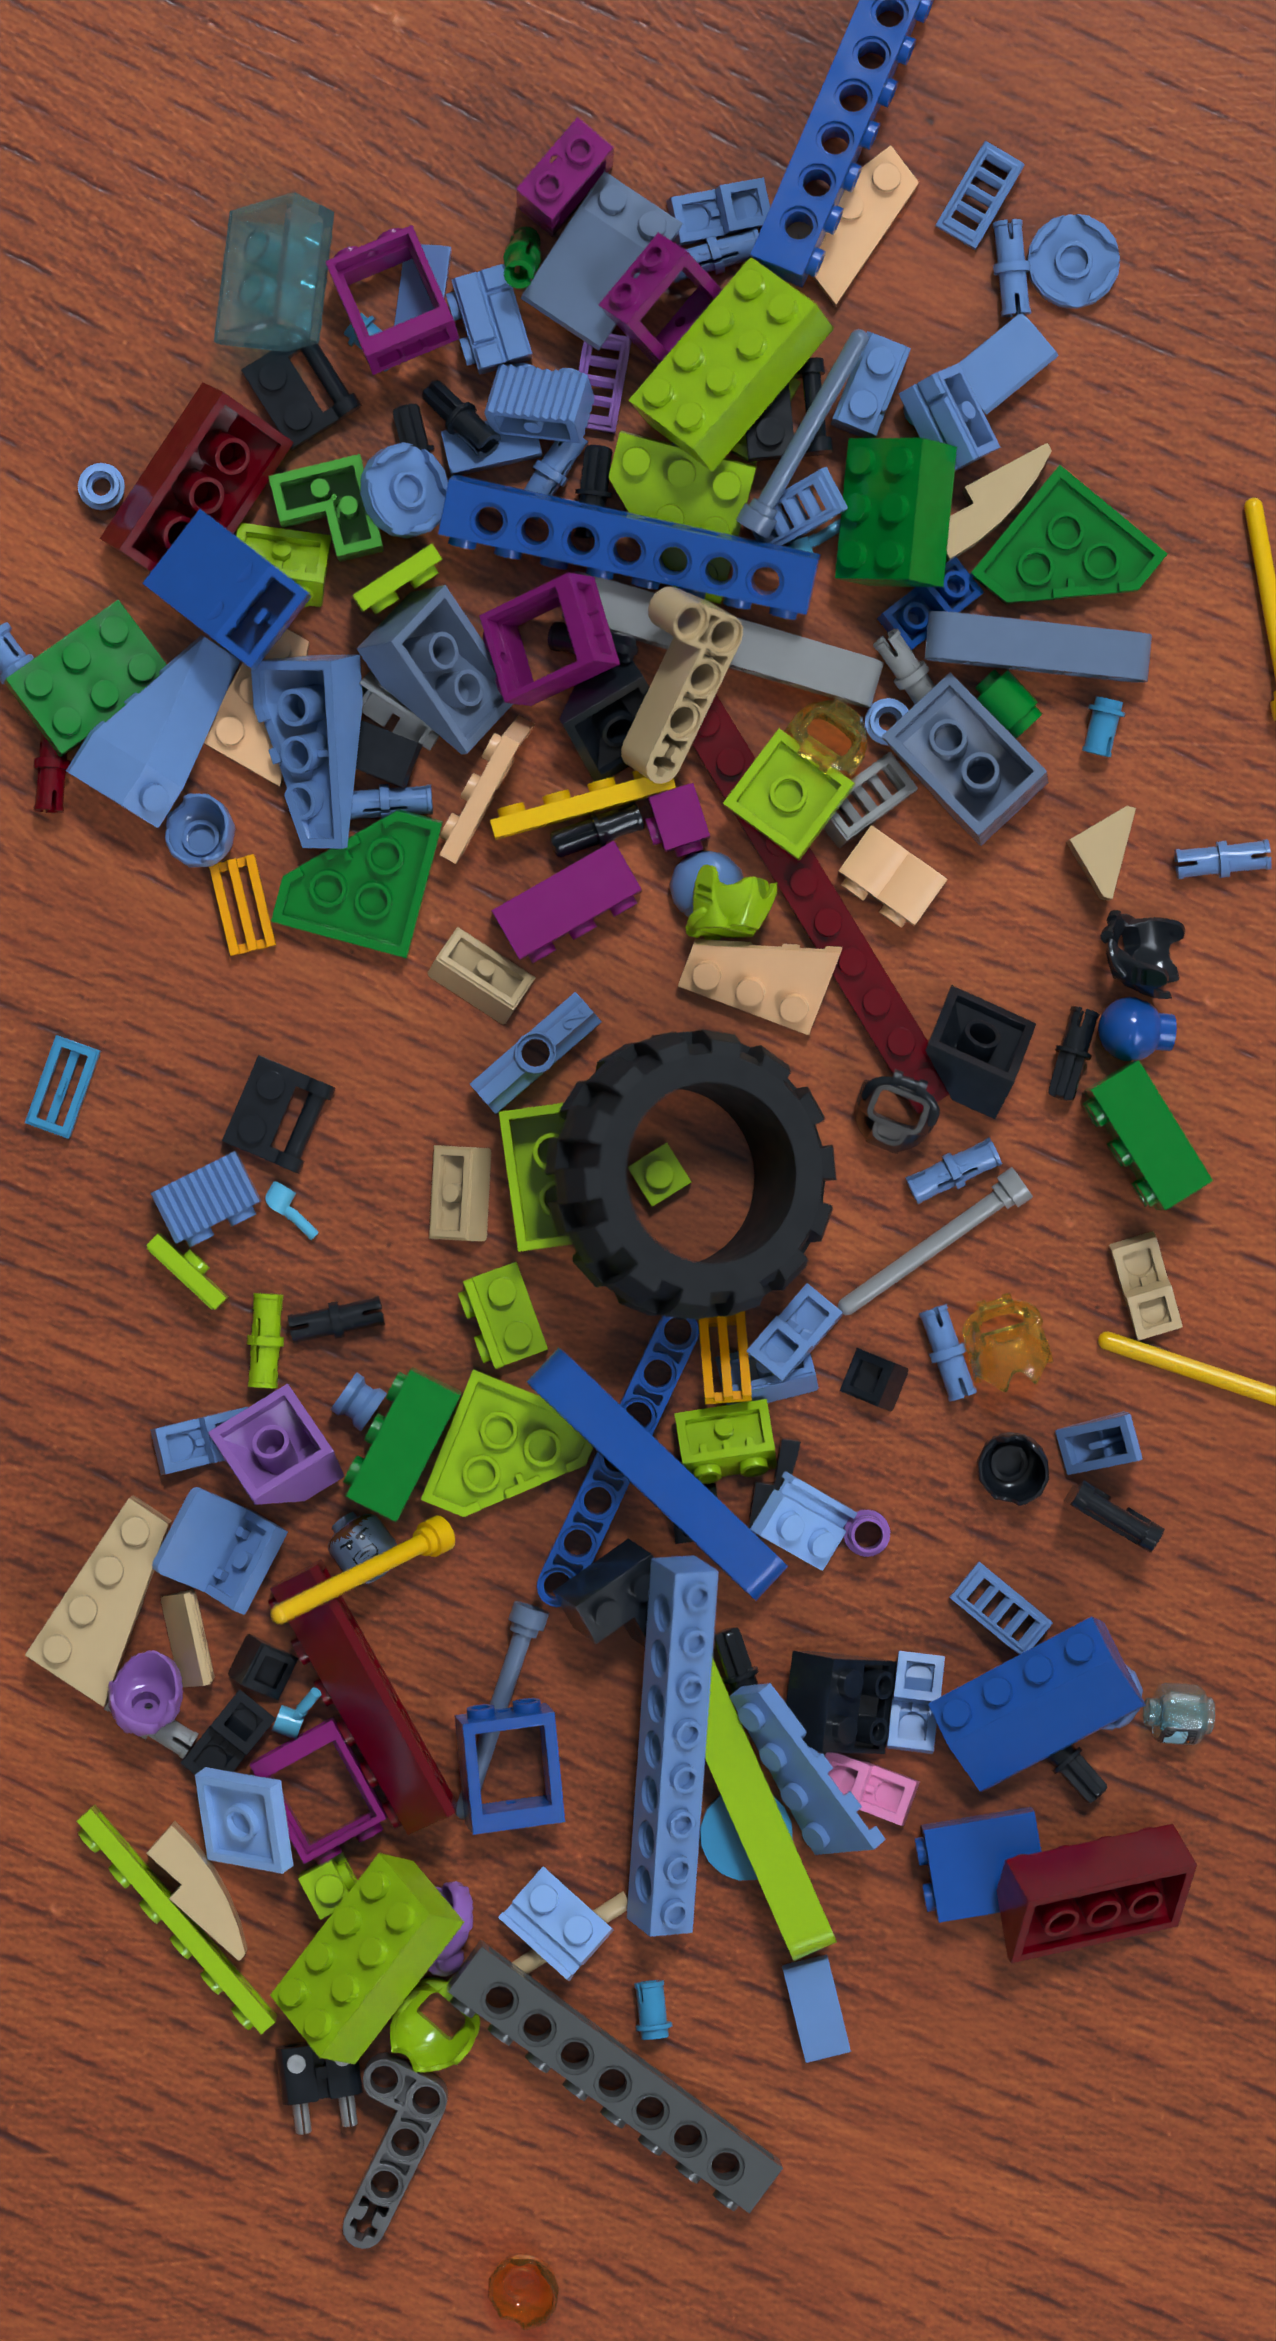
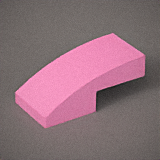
M843 1753L825 1754L826 1759L833 1767L828 1772L829 1776L843 1795L851 1791L862 1806L859 1810L900 1826L905 1825L920 1781Z

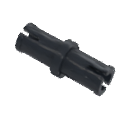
M380 1296L344 1305H339L338 1301L328 1303L329 1308L288 1315L289 1327L291 1328L309 1325L308 1328L290 1331L293 1344L329 1335H335V1339L345 1337V1332L385 1325L384 1313L382 1312L364 1315L365 1312L383 1309Z

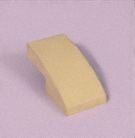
M1152 1231L1109 1244L1118 1280L1138 1341L1182 1328L1183 1325L1174 1292L1167 1277L1155 1233Z

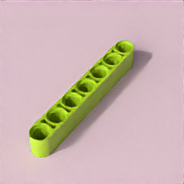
M712 1657L705 1759L793 1960L796 1961L837 1943Z

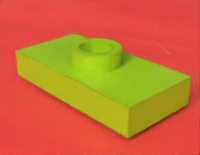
M158 1233L146 1245L148 1247L147 1250L211 1310L218 1309L229 1297L205 1275L210 1267L191 1249L183 1254L161 1233Z

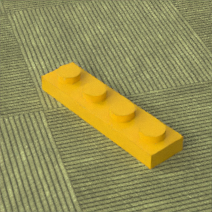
M635 770L632 772L634 777L632 781L616 785L614 777L587 784L589 792L571 797L568 789L543 796L544 805L526 810L524 802L497 809L499 818L490 820L495 840L589 815L592 812L596 813L633 801L646 799L649 796L676 788L674 778L663 784L654 783Z

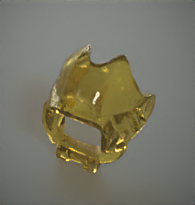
M839 699L813 702L795 714L784 730L788 735L792 734L800 746L796 754L803 759L806 757L819 766L818 769L825 774L829 768L846 771V775L851 778L865 757L868 739L863 716ZM819 718L841 730L852 743L846 755L840 756L810 736L807 733L810 723L814 719Z
M1010 1293L1001 1295L1002 1298L985 1302V1300L976 1302L978 1310L969 1316L962 1330L975 1384L981 1383V1379L1004 1393L1008 1391L1013 1374L1022 1372L1034 1384H1037L1046 1364L1054 1362L1048 1340L1042 1328L1043 1319L1040 1311L1028 1302L1012 1300ZM1017 1313L1024 1321L987 1333L981 1332L982 1322L997 1316Z

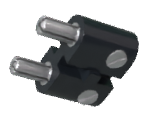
M307 2041L281 2045L275 2048L282 2104L292 2105L297 2134H304L303 2127L305 2134L312 2131L308 2103L317 2102L319 2099L338 2098L343 2127H350V2125L353 2127L358 2124L354 2095L363 2093L359 2060L354 2065L319 2058Z

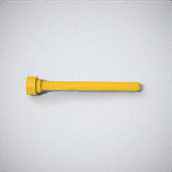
M1252 497L1245 502L1244 510L1276 681V575L1263 504L1260 499ZM1274 691V701L1270 702L1273 721H1276V691Z
M1109 1331L1101 1333L1098 1337V1344L1104 1350L1276 1406L1275 1386Z
M438 1515L431 1517L417 1526L412 1538L276 1605L271 1611V1618L274 1622L283 1624L420 1554L437 1557L453 1549L455 1545L454 1531L445 1518Z

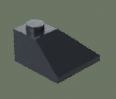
M634 661L627 664L620 663V665L575 685L559 718L594 782L610 778L629 767L622 759V745L650 688Z
M951 985L925 1051L953 1101L996 1119L1015 1082L1037 1023Z

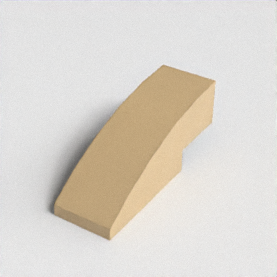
M1048 443L964 487L962 493L969 506L950 516L946 562L973 548L995 530L1017 507L1039 476L1052 452Z
M174 1820L146 1854L180 1883L169 1899L240 1961L245 1956L248 1946L242 1923L231 1895L212 1862L207 1860V1856L196 1841Z

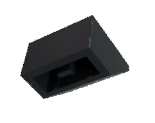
M793 1651L786 1704L806 1730V1735L803 1738L806 1745L818 1752L885 1754L896 1661L829 1652Z

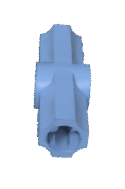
M574 992L476 1077L470 1085L492 1111L497 1114L600 1025L602 1021L584 1000ZM537 1039L547 1044L550 1054L545 1064L534 1067L528 1065L523 1060L522 1050L527 1042Z

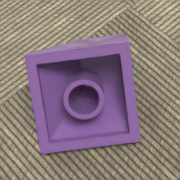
M288 1383L208 1432L210 1438L255 1505L306 1501L345 1477L333 1449Z

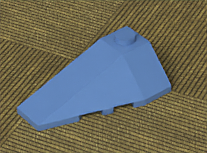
M199 636L159 671V676L139 694L136 692L124 701L125 706L108 721H101L89 732L66 772L136 816L159 828L185 786L241 660L206 637Z
M309 655L263 659L255 671L251 669L253 707L258 722H264L273 747L268 751L273 765L279 764L287 787L284 797L302 848H347L363 706L362 685L359 684L362 680L360 655Z

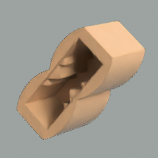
M872 825L838 871V873L845 877L841 883L842 887L862 901H864L868 894L883 904L879 913L900 928L903 927L906 921L915 926L948 880Z

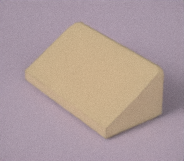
M459 927L455 929L427 973L430 978L501 1024L507 1023L536 978Z
M434 1145L429 1239L486 1241L491 1149Z
M191 1589L164 1595L161 1598L162 1609L173 1659L180 1670L183 1687L211 1684L215 1676L196 1591Z

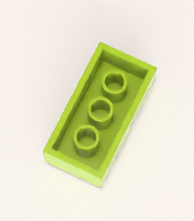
M750 257L629 401L651 427L713 472L834 328L816 303Z
M378 1853L270 1996L319 2058L355 2065L458 1932L464 1921L414 1861Z

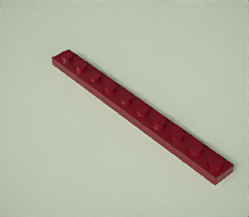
M716 694L692 743V747L726 800L756 758ZM734 814L816 949H825L826 946L842 947L832 976L892 1075L895 1069L903 1071V1075L920 1081V1079L928 1081L926 1091L937 1102L947 1097L949 1093L925 1051L928 1040L811 848H808L799 861ZM908 1099L916 1114L922 1112L923 1105L921 1103Z

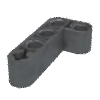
M387 2052L378 2053L368 2061L363 2076V2085L369 2096L396 2111L346 2210L343 2222V2234L346 2240L354 2247L361 2249L373 2247L383 2237L445 2112L448 2100L447 2086L440 2077L431 2072L416 2073L412 2069L411 2062ZM379 2066H388L395 2070L398 2081L388 2088L379 2087L374 2083L371 2073ZM426 2086L432 2087L438 2092L440 2101L432 2108L420 2107L416 2104L413 2096L417 2089ZM400 2129H410L417 2134L419 2143L411 2150H402L395 2145L393 2135ZM380 2171H389L398 2179V2186L390 2192L379 2191L372 2183L373 2176ZM371 2201L377 2205L372 2219V2226L376 2229L368 2227L364 2233L356 2230L357 2221L353 2218L361 2220Z

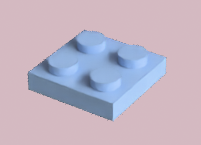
M208 1767L195 1774L207 1860L281 1874L293 1866L281 1780Z

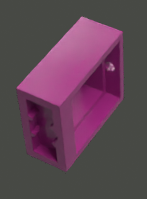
M577 117L516 188L517 208L553 237L581 205L604 171L608 173L613 167L614 147ZM553 156H558L551 164L550 159Z
M412 225L403 229H389L383 232L377 240L360 247H346L340 250L334 258L325 261L373 375L460 339L453 317ZM412 259L434 309L369 336L348 285Z
M658 232L598 306L653 364L658 366L722 289L688 251ZM683 271L697 289L655 338L640 320L678 274ZM640 272V275L634 278L635 274Z
M568 572L479 615L484 630L483 641L491 654L496 671V686L503 696L505 703L532 706L620 665L597 584L592 576ZM561 605L577 661L534 681L518 626Z
M334 1716L252 1760L250 1764L255 1776L275 1779L273 1775L275 1772L333 1742L370 1811L310 1843L283 1793L289 1838L304 1864L312 1859H315L317 1865L327 1862L342 1852L340 1844L354 1836L359 1843L367 1840L383 1830L380 1822L387 1819L380 1798L363 1774L359 1765L360 1762L352 1747H349L344 1740Z

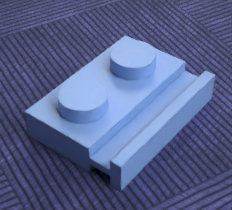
M785 1471L782 1475L785 1479L778 1491L773 1490L750 1530L823 1571L847 1532L843 1529L850 1517L854 1519L857 1512Z
M545 1867L538 1871L512 1901L513 1903L498 1917L568 1981L572 1979L575 1972L586 1963L614 1931L611 1926Z

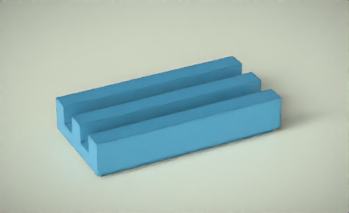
M56 1035L25 1123L70 1139L101 1051ZM64 1047L71 1050L47 1119L43 1120L38 1118ZM80 1054L86 1055L88 1057L64 1125H57L56 1121Z

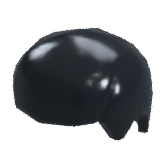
M1006 1432L993 1436L984 1444L977 1459L979 1481L995 1500L1012 1502L1018 1506L1026 1505L1042 1495L1049 1481L1048 1458L1042 1446L1025 1434Z

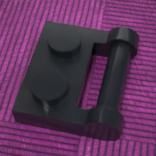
M312 325L299 331L288 341L241 369L279 432L294 442L290 447L291 451L346 418L362 406L356 394L348 392L317 341L320 337ZM302 352L334 403L331 408L322 412L290 361V358Z
M809 358L793 377L796 379L802 378L806 413L822 386L821 375L825 374L823 358ZM789 382L746 432L748 462L781 459L792 440L794 431ZM825 419L804 457L826 455L833 452L832 438L826 434Z
M258 1055L222 1141L300 1174L305 1162L301 1157L326 1099L331 1101L336 1088ZM296 1087H299L309 1093L283 1152L271 1146Z
M1082 1481L1079 1487L1075 1485L1071 1487L1064 1499L1066 1503L1151 1553L1154 1550L1165 1528L1130 1507H1127L1126 1511L1110 1502L1111 1496L1086 1481Z

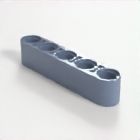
M929 611L925 659L954 664L1144 683L1148 682L1152 635L1133 631L967 613Z

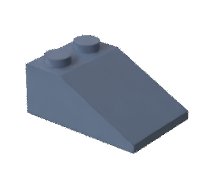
M604 171L538 269L534 279L531 280V284L525 289L521 299L599 351L617 325L598 304L658 232L674 242L683 223ZM640 272L636 273L634 278H637Z
M446 585L410 592L357 648L382 687L460 754H468L513 705L504 702L503 696L496 686V671L491 654Z
M951 672L882 735L884 741L948 814L980 846L1049 783L1047 771Z

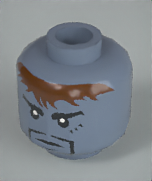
M351 1512L340 1518L332 1526L331 1529L335 1534L328 1543V1551L342 1572L396 1546L397 1543L376 1515L364 1514L357 1517L354 1512ZM385 1572V1573H383V1574H381V1575H379V1576H377V1577H375V1578H373V1579H371V1580H369V1581H367V1582H365V1583H366V1584L372 1583V1582L378 1580L379 1578H381L382 1576H384L387 1572Z

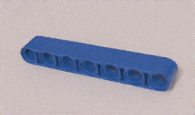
M662 1316L659 1319L619 1403L625 1410L630 1404L635 1402L646 1404L651 1410V1419L644 1428L651 1435H653L697 1342L699 1328L695 1319H686L691 1325V1334L685 1342L680 1344L671 1343L664 1334L666 1323L675 1317ZM653 1360H663L671 1368L670 1379L661 1386L651 1385L644 1377L645 1367ZM598 1451L592 1460L538 1576V1594L542 1601L549 1606L561 1607L557 1598L547 1593L544 1586L545 1579L554 1572L564 1573L571 1579L592 1564L630 1484V1481L619 1471L613 1470L606 1465L604 1456ZM594 1487L606 1489L612 1499L608 1509L599 1513L590 1511L584 1503V1497L588 1490ZM573 1530H583L591 1538V1547L584 1554H572L567 1551L564 1545L565 1537Z
M558 1348L526 1382L755 1601L788 1568L783 1560L563 1350Z

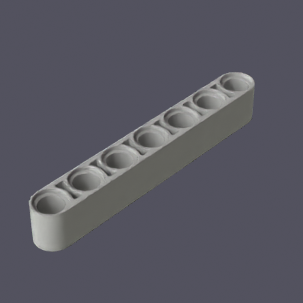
M574 571L575 574L590 576L584 572ZM594 577L610 632L630 635L636 641L668 650L674 636L653 624L648 616L650 600L655 593L609 579ZM737 618L743 626V637L729 668L852 705L871 708L884 665L882 661Z

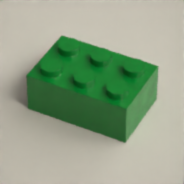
M926 438L848 439L843 499L848 509L841 513L835 579L866 586H944L957 453L956 446Z
M1139 1060L1127 1063L1083 1091L1088 1099L1082 1103L1085 1112L1095 1127L1105 1126L1113 1139L1106 1143L1120 1167H1127L1129 1165L1137 1178V1180L1131 1183V1186L1145 1207L1154 1206L1156 1210L1166 1211L1213 1182L1207 1169Z
M414 1367L410 1369L408 1375L399 1372L385 1399L393 1402L387 1416L385 1417L378 1413L364 1441L372 1444L365 1459L357 1455L342 1482L350 1486L346 1497L397 1522L462 1391Z

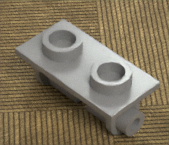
M370 670L359 683L362 685L363 694L362 713L384 727L394 713L400 717V720L392 732L418 742L430 751L437 742L439 735L382 687Z

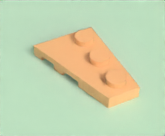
M891 145L862 167L852 192L844 190L838 204L839 207L844 208L838 228L834 235L826 232L820 249L825 250L826 253L820 270L813 279L835 307L919 184L918 180ZM795 222L787 228L786 232L794 239H804L810 235L812 229L806 223Z
M286 629L264 659L307 656L310 642ZM243 662L226 691L204 744L281 788L283 776L279 764L273 765L268 750L273 747L264 722H258L253 707L251 668Z
M518 715L503 736L494 733L482 755L483 759L489 761L481 776L473 773L460 798L467 801V804L460 817L454 813L450 815L439 838L446 841L439 855L455 864L463 855L493 801L495 790H498L513 765L514 754L529 736L535 725L534 723Z
M695 939L678 986L809 1035L838 962L842 947L826 946L825 949L800 948V945L783 944L782 947L753 945L752 942Z

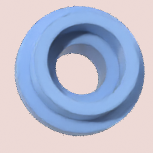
M96 463L87 467L80 475L78 492L83 502L90 508L108 510L115 507L122 500L125 492V482L121 473L114 466L106 463ZM106 479L110 482V491L106 495L99 496L94 493L93 486L97 480Z
M892 698L880 699L873 703L865 715V729L870 738L879 744L888 745L882 738V735L887 731L883 730L879 725L880 716L889 713L898 721L909 711L902 702Z

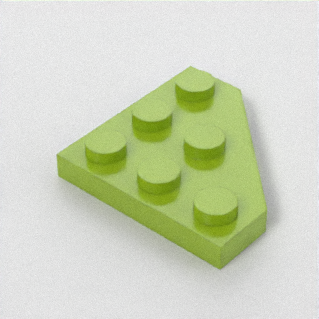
M621 430L608 478L629 513L739 536L742 524L737 522L736 518L744 504H748L757 466L724 458L715 470L711 472L677 445ZM669 547L663 551L662 560L668 569L679 571L687 566L686 554L680 548ZM715 557L709 561L708 571L714 579L725 581L728 580L732 564L726 558ZM706 593L704 600L721 604L723 597Z
M473 1369L421 1500L459 1516L466 1517L563 1474L586 1466L593 1446L540 1395Z

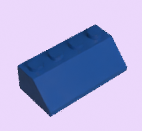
M1092 1616L928 1703L947 1745L980 1792L999 1784L1146 1706L1105 1623Z

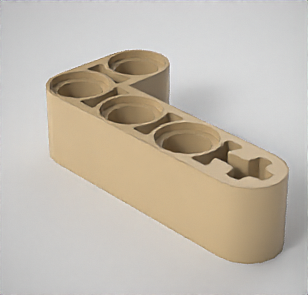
M675 587L662 588L650 600L648 616L651 622L674 637L621 749L624 763L654 783L659 784L669 782L680 770L743 637V626L736 617L707 600Z

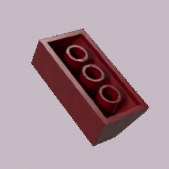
M202 382L100 539L151 573L199 509L234 534L269 481V476L273 475L294 442L223 391Z
M1174 1824L1154 1828L1146 1827L1136 1832L1113 1837L1104 1836L1094 1841L1071 1846L1062 1845L1052 1850L1029 1855L1020 1854L1013 1858L1005 1859L997 1887V1896L1009 1961L1016 1963L1178 1927L1197 1864Z

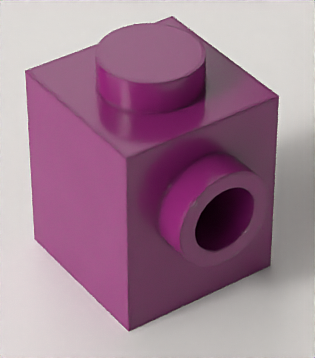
M694 783L648 797L653 816L646 818L645 821L653 846L662 843L664 852L675 850L677 858L704 849L701 841L709 839L710 834Z

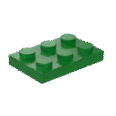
M117 600L8 676L4 683L61 758L82 743L89 732L101 721H108L125 706L124 701L135 692L139 694L159 676V671L167 664L121 602Z

